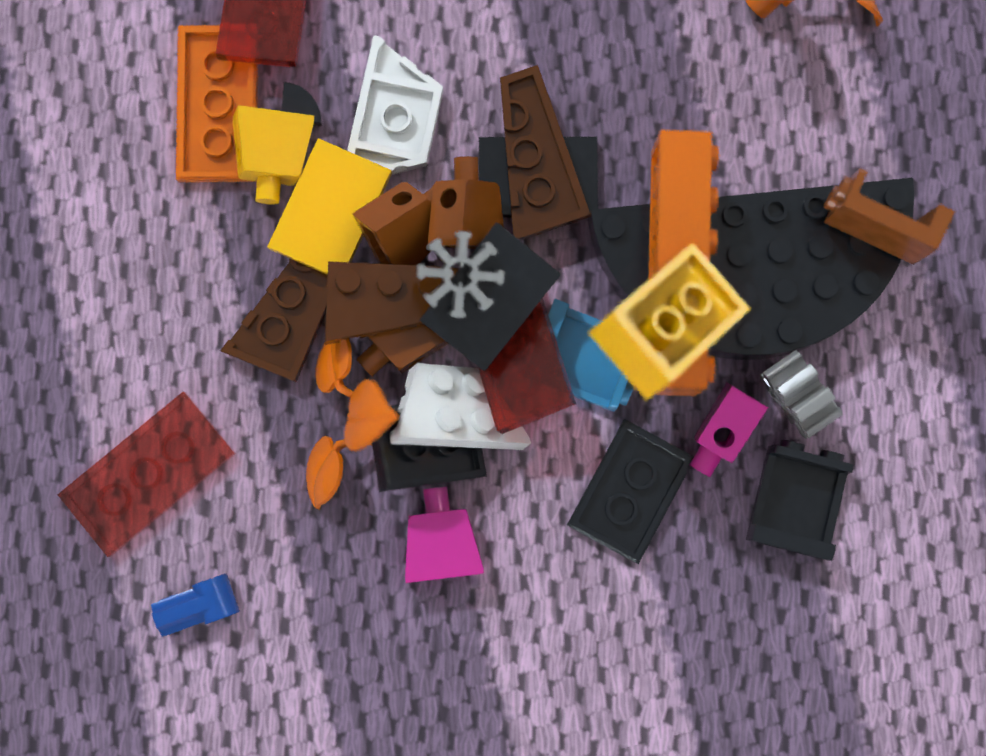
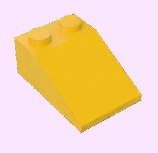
M692 243L589 332V335L647 400L677 378L750 308Z

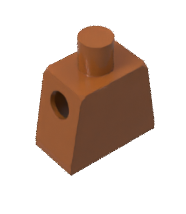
M454 157V180L436 181L433 185L428 244L434 239L439 238L442 240L441 245L444 248L456 249V238L453 234L459 231L470 232L472 236L468 238L467 249L474 250L495 222L504 227L500 187L496 182L479 180L478 157Z
M401 182L352 214L379 264L417 266L431 252L426 247L428 245L433 186L422 194L408 182Z
M421 324L415 328L395 329L369 336L368 338L373 344L356 360L372 377L389 361L402 374L449 343L425 324Z

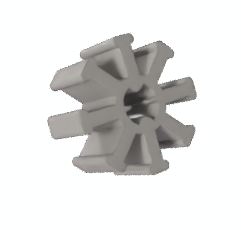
M459 231L453 234L456 238L455 257H451L441 245V239H434L426 248L433 251L444 264L442 268H428L423 264H418L416 277L419 279H424L425 276L440 277L442 283L429 294L424 293L423 298L429 305L436 307L437 301L452 290V307L448 310V314L452 317L464 318L466 316V313L463 311L464 292H469L478 303L477 308L485 311L494 301L486 297L476 284L478 280L493 281L494 284L502 285L504 282V271L498 269L494 270V272L479 271L477 266L490 255H496L497 250L490 242H483L481 244L482 248L472 257L467 258L468 238H471L472 234ZM455 263L459 267H463L465 263L469 268L465 274L468 282L464 285L458 281L456 285H453L450 281V278L454 275L450 268Z
M795 350L761 373L760 378L768 386L769 390L767 391L772 398L783 408L784 415L791 424L794 423L799 433L806 439L807 437H812L843 414L841 409L834 403L833 400L836 398L831 390L819 381V373L811 363L807 365L801 353Z

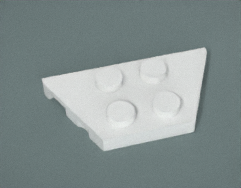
M373 36L347 151L390 169L392 175L427 166L442 100L443 86L429 75L423 74L413 62L405 56H400L386 45L385 40L379 36Z
M417 363L409 370L405 383L406 394L401 398L398 408L401 416L398 427L391 433V444L523 450L531 444L528 434L487 371L484 372L481 368Z

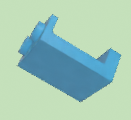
M554 299L525 378L613 412L617 410L619 404L626 406L634 385L628 381L627 377L589 335V332L602 320L570 309V304Z

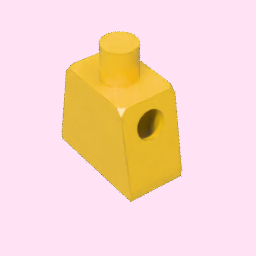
M237 106L233 115V130L238 177L242 180L257 182L256 202L270 205L279 204L281 185L291 186L296 184L302 172L314 124V115Z

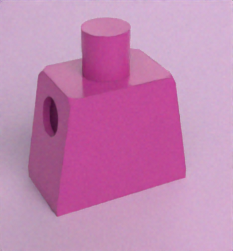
M726 382L694 436L696 442L701 446L689 465L704 475L711 477L722 458L733 463L768 407ZM719 428H729L730 435L726 441L718 442L714 440V435Z
M447 487L423 489L426 514L411 515L408 518L406 583L484 574L483 563L467 509L450 511Z

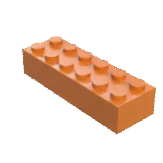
M660 130L651 150L648 281L692 243L709 262L710 255L716 254L717 230L710 229L711 213H716L718 188L711 187L712 171H717L719 148L718 145H712L711 131ZM707 349L677 378L654 395L696 396L707 389L708 382L714 381V357L708 356Z

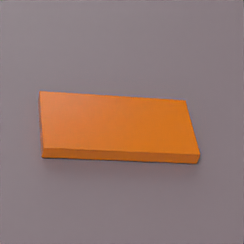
M178 25L176 180L178 182H256L242 180L238 177L233 115L238 105L258 108L257 25Z

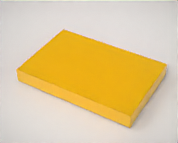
M318 138L267 247L274 252L328 275V261L352 262L364 236L352 214L383 194L392 171Z

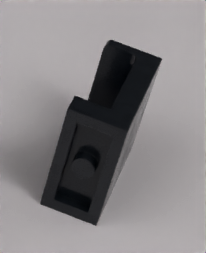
M781 440L780 445L768 446L746 540L822 560L833 561L836 545L831 544L846 478L849 473H853L854 464L843 462L845 455L833 451L820 450L819 455L804 452L805 445L794 441Z

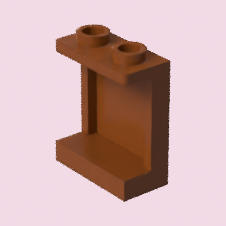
M859 168L851 177L844 176L839 185H835L832 188L824 204V208L830 210L824 223L913 265L938 250L955 214L954 210L939 204L916 221L860 194V188L868 171Z

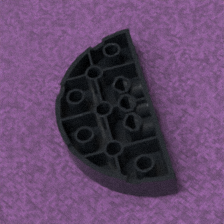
M913 177L863 182L860 188L861 195L913 219ZM835 185L718 197L716 213H711L710 229L717 230V250L715 255H710V263L747 304L750 310L708 348V354L726 359L758 360L785 356L795 350L801 351L817 344L850 325L862 315L882 294L893 278L902 259L824 223L830 211L824 208V204ZM650 204L590 210L588 224L597 259L614 287V291L623 302L648 282Z

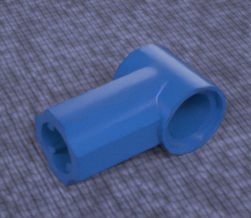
M227 573L192 585L193 589L152 603V617L161 636L170 635L205 622L206 625L240 612Z

